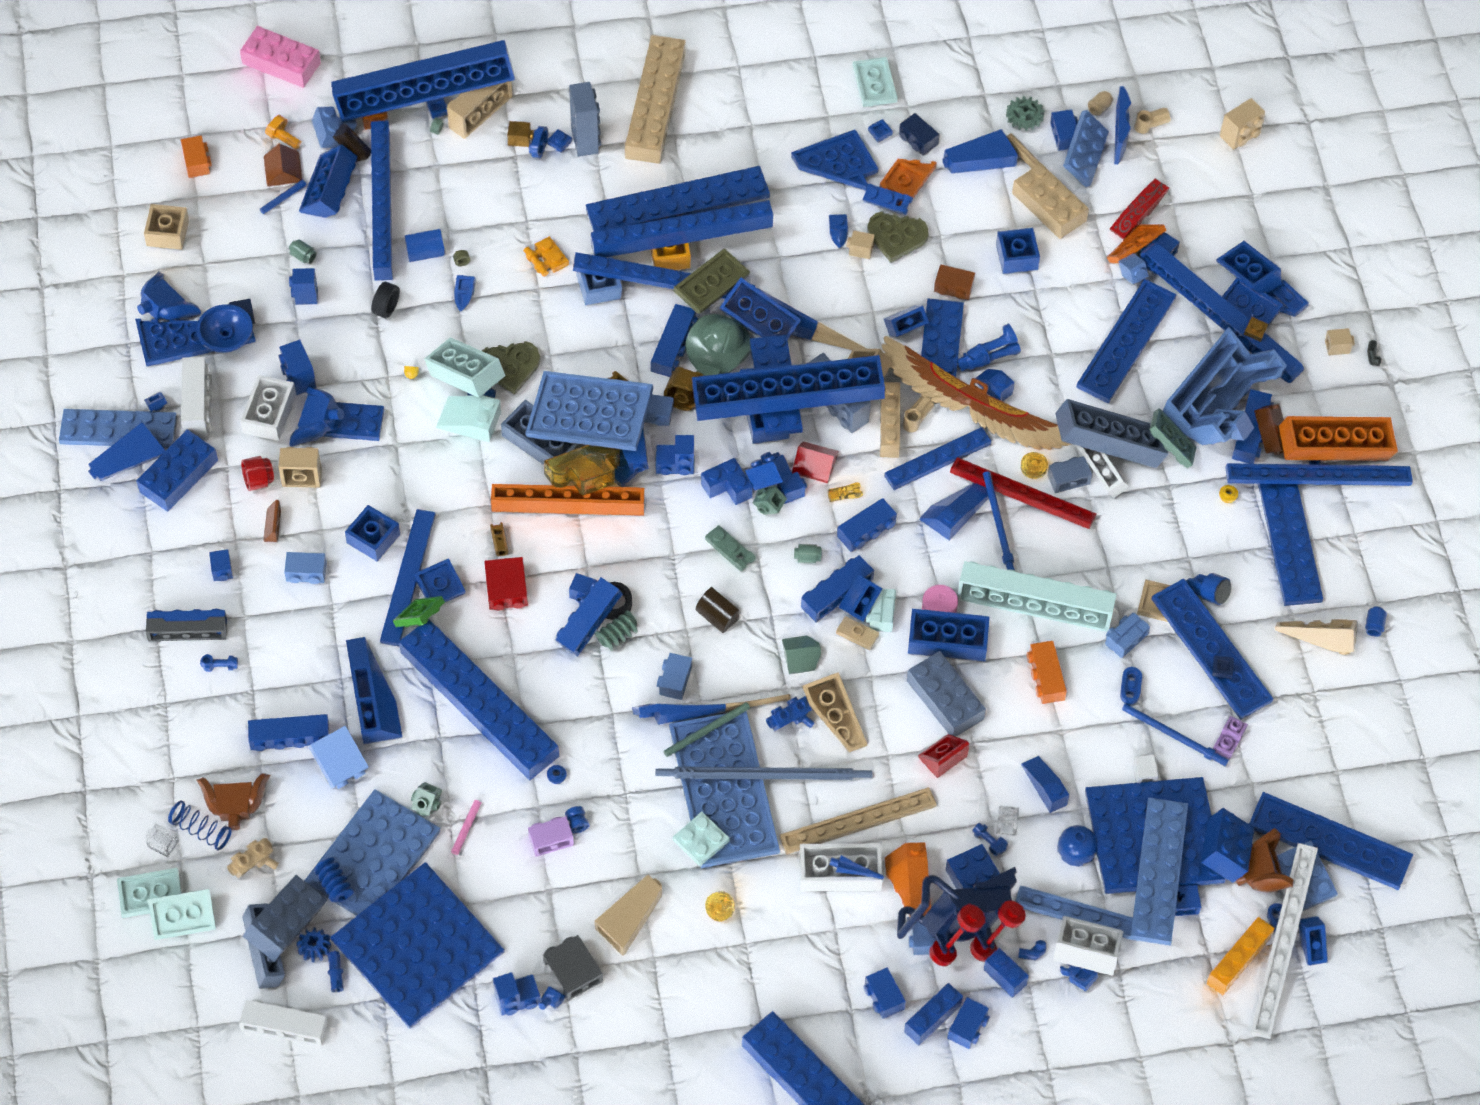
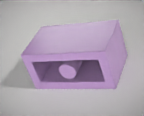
M566 816L562 818L555 817L548 822H539L528 827V837L535 857L574 846L573 835Z

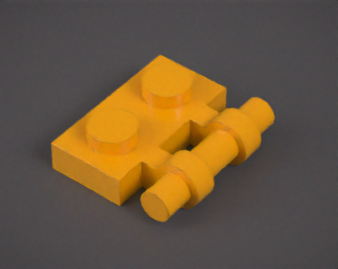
M550 236L535 243V251L531 250L529 246L523 250L528 261L535 265V270L541 273L543 277L549 274L547 270L549 268L555 273L569 265V260Z

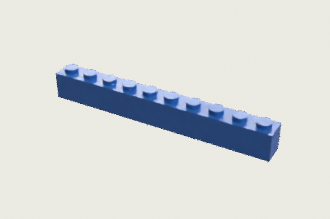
M371 121L374 281L393 280L389 121Z
M767 200L590 232L591 248L593 255L607 258L772 228L773 211L770 201Z

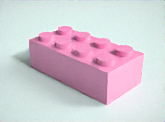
M256 26L240 49L242 64L302 88L306 86L321 64L318 49L260 26Z

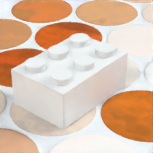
M261 375L257 376L240 420L244 434L276 441L280 440L296 397L294 382Z
M1063 916L1053 961L1113 975L1123 930Z

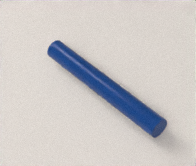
M302 179L259 209L260 212L264 215L305 187L306 182Z

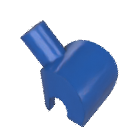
M548 986L538 1006L541 1010H545L549 1005L557 1009L563 1003L565 995L555 988Z

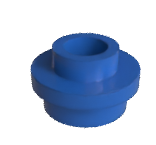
M553 765L547 770V779L553 784H561L567 777V772L563 766ZM554 772H560V774L557 775V776L554 775L553 773H554Z

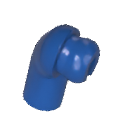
M1038 940L1031 949L1019 948L1018 958L1039 959L1047 950L1046 942Z

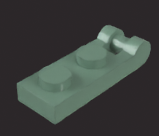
M720 525L705 536V540L739 571H743L748 563H753L756 560L755 555L751 551L744 548Z

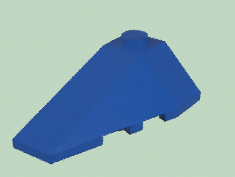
M972 483L931 505L919 520L950 541L989 499L987 489L984 486Z

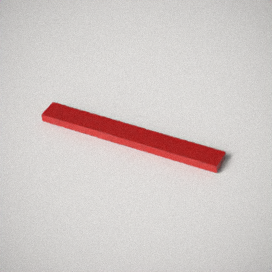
M958 457L950 468L949 473L984 487L986 485L983 473L989 471L996 492L1087 529H1090L1097 515L1092 511Z

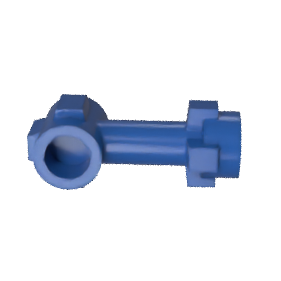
M205 654L200 659V666L206 672H211L214 667H228V671H233V669H238V657L229 655L228 659H213L210 654Z
M978 823L972 830L974 836L977 839L982 837L991 845L989 851L994 856L1002 855L1007 850V841L1003 837H999L996 840L987 832L988 827L985 824Z

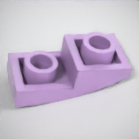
M1230 716L1213 747L1216 753L1231 759L1248 724Z

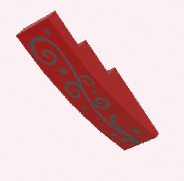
M1155 178L1122 212L1109 228L1110 231L1124 240L1146 216L1148 217L1170 188Z

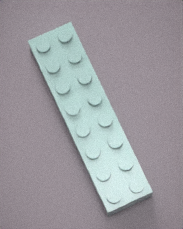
M964 561L957 594L958 600L1105 632H1108L1117 593H1112L1109 590L1093 589L1090 586H1079L1071 582H1061L1052 578L1037 577L1033 574L1018 573L1014 570H1004L992 565H981L973 561Z

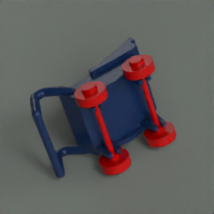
M1016 867L984 882H977L973 885V888L953 889L938 876H926L922 882L921 904L917 909L905 906L898 912L897 938L903 939L918 921L927 928L933 938H936V941L929 949V955L937 965L944 967L951 965L957 957L954 943L956 941L965 942L972 938L974 939L970 943L971 954L977 960L985 962L997 950L994 939L1004 927L1017 928L1026 919V912L1023 906L1016 901H1012L1011 889L1017 882L1015 877L1017 873ZM933 883L944 892L926 915L923 916V913L930 905V884ZM908 914L910 918L906 921V915ZM1000 919L1001 924L992 934L991 927Z

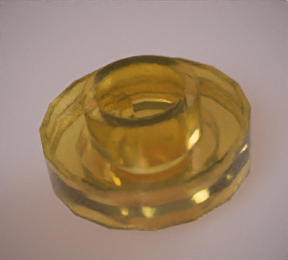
M1038 452L1025 454L1020 463L1021 472L1031 479L1043 477L1048 470L1047 458Z
M717 891L707 897L705 910L711 919L722 922L733 915L735 902L730 894L725 891Z

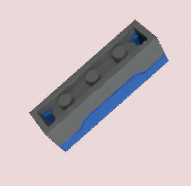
M154 610L153 612H147L146 636L148 642L226 640L227 616L225 610Z

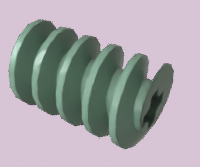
M625 611L624 614L618 616V619L615 618L612 620V623L602 627L600 632L596 631L595 636L601 645L612 651V643L619 646L618 639L625 642L624 635L629 638L632 637L631 630L635 634L638 633L637 621L631 612Z

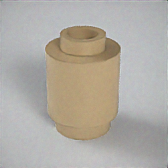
M1108 91L1099 92L1088 102L1089 112L1096 116L1101 115L1111 106L1113 101L1112 95Z

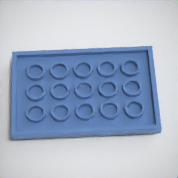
M544 371L526 429V437L637 451L654 389L653 384Z
M374 789L318 862L320 863L327 858L334 857L335 861L333 863L338 862L340 864L339 869H342L344 872L342 876L345 875L347 877L346 882H350V888L354 889V894L350 898L336 904L356 916L408 876L439 835L441 829ZM314 867L304 881L329 899L321 882L318 880V876L314 873Z

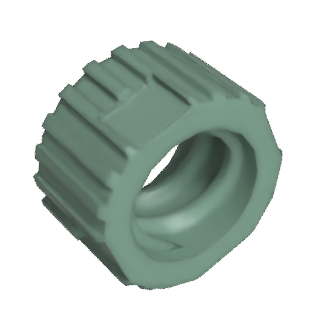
M435 117L430 126V132L439 135L444 126V120Z

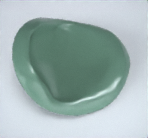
M709 314L698 319L691 327L686 339V353L696 369L700 363L721 369V374H725L735 369L748 357L751 352V337L747 330L735 320L719 314Z

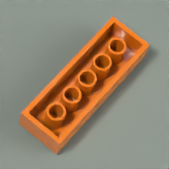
M1287 416L1279 425L1285 460L1388 461L1398 452L1391 417Z

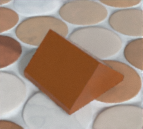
M279 143L263 156L267 187L293 184L302 180L299 151Z

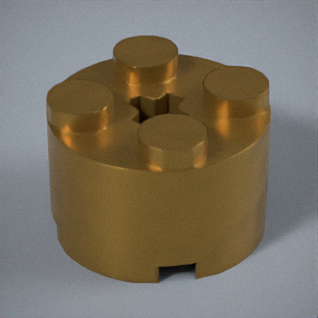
M677 367L668 380L664 396L674 398L675 408L690 411L695 407L692 377L704 375L700 372Z

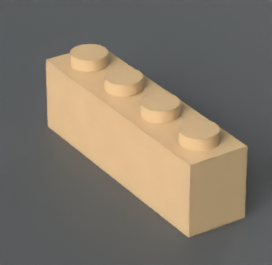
M884 382L885 399H880V457L899 458L900 382Z

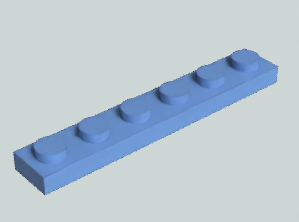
M1022 885L1019 887L1016 902L1021 904L1026 910L1063 920V916L1123 930L1122 937L1130 939L1133 917Z

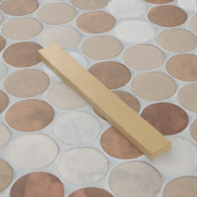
M928 787L780 834L779 838L787 855L800 851V844H822L935 808L936 802Z

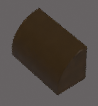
M342 124L333 135L334 140L339 145L342 144L358 156L356 162L366 160L371 155V148L347 124Z
M712 586L702 595L695 608L701 616L722 633L726 632L739 620V609Z

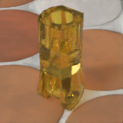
M855 482L846 486L828 489L829 502L862 497L863 491H860L861 484Z

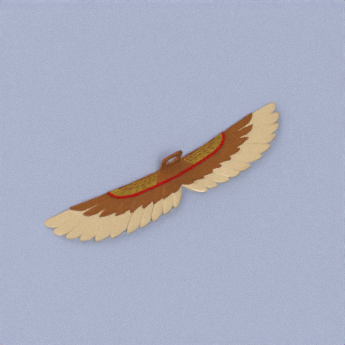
M884 336L883 339L886 344L882 343L881 346L885 352L884 354L892 362L890 368L894 370L893 374L901 378L902 383L913 386L911 389L916 393H920L922 397L931 398L933 403H940V406L945 408L950 407L949 410L952 411L961 410L969 406L970 416L975 424L978 422L984 429L987 426L992 434L996 432L1002 439L1006 438L1014 444L1017 441L1026 448L1031 446L1037 450H1040L1041 447L1052 450V447L1061 449L1062 445H1071L1061 440L1057 424L987 394L989 388L987 384L972 378L970 385L933 362L928 361L908 346H904L894 339ZM975 383L980 384L984 389L978 388Z

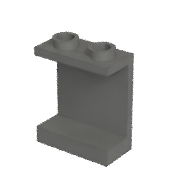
M579 935L566 938L562 944L548 948L543 954V963L549 965L560 982L567 1001L603 982L601 969Z

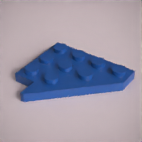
M856 129L791 152V158L798 170L865 191L868 187L865 177L874 175L879 170Z

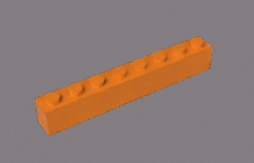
M492 484L491 487L492 512L644 516L645 488Z

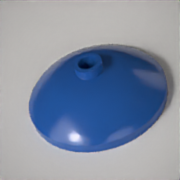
M222 304L208 309L201 315L197 322L196 331L198 339L204 347L214 352L226 353L243 347L249 341L253 331V324L249 314L244 309L235 305Z

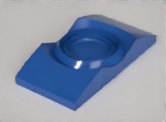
M1124 86L1119 87L1116 104L1115 165L1120 163L1126 152L1131 129L1129 124L1130 112L1128 110L1131 100Z

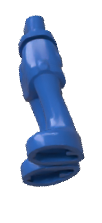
M1009 323L1005 324L1002 327V336L983 344L979 343L968 350L967 354L963 353V357L957 359L960 371L963 372L967 369L971 371L975 368L989 365L995 359L1021 353V348L1012 326ZM1002 347L996 351L990 352L996 348Z

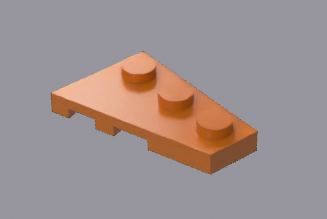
M1139 224L1106 258L1109 263L1119 264V260L1133 253L1135 254L1167 231L1164 224Z

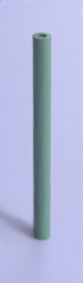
M745 702L663 751L664 755L668 758L750 709V706Z

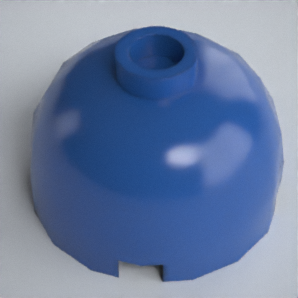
M1080 825L1069 826L1063 830L1057 843V851L1061 859L1065 863L1077 867L1083 866V864L1088 862L1090 863L1097 852L1095 834L1090 829Z

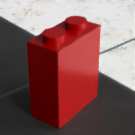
M523 557L485 560L489 610L500 611L505 608L519 609L528 606Z

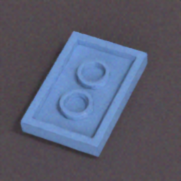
M1312 841L1304 843V845L1314 847ZM1297 847L1277 855L1283 875L1290 877ZM1318 853L1316 854L1302 911L1338 896Z

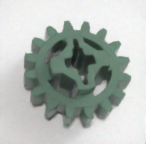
M1025 96L1022 99L1016 97L1015 101L1011 100L1010 105H1007V122L1012 123L1013 128L1018 126L1019 131L1022 128L1025 131H1028V128L1034 130L1035 126L1040 127V123L1043 122L1045 110L1042 109V104L1038 105V100L1032 101L1031 96L1029 99H1026Z

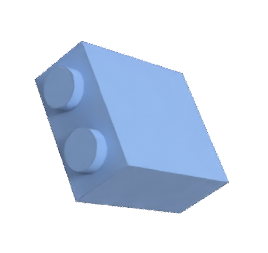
M346 726L309 746L331 788L337 786L340 789L349 784L348 779L362 777L366 774L365 770L369 768Z

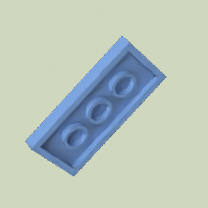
M1088 110L1081 111L1063 164L1085 187L1092 184L1109 130Z

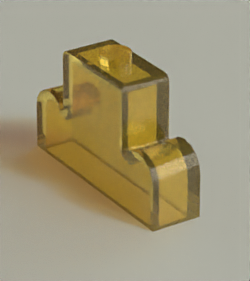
M586 445L544 460V475L554 487L562 488L567 486L569 482H572L581 495L592 493L615 484V469L620 465V449Z

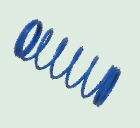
M180 800L172 807L168 815V822L170 824H179L181 830L188 829L189 834L192 836L197 834L200 841L206 839L209 846L214 845L218 851L223 849L228 843L232 830L227 825L221 828L216 841L213 844H209L208 837L217 827L218 820L212 823L207 836L201 839L199 832L207 824L209 815L202 819L198 831L192 834L190 827L198 819L200 810L193 814L189 826L183 829L181 822L189 814L191 805L185 808V802ZM182 803L180 812L172 821L174 811ZM188 807H189L188 812L186 813V815H185L184 818H183V815H184L185 811H186V810L188 809ZM228 830V834H227V836H226L224 842L218 847V843H219L220 839L223 837L224 833Z

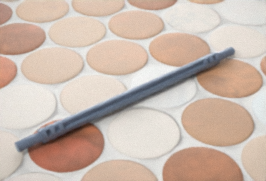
M655 768V776L675 777V779L853 780V778H872L873 775L872 770H853V768Z

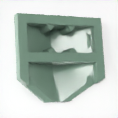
M808 635L782 639L789 675L815 671L821 656L819 642Z

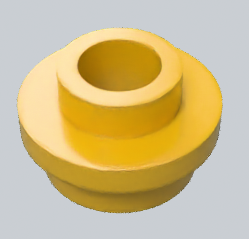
M1224 485L1219 491V496L1223 502L1232 503L1238 497V490L1232 485Z

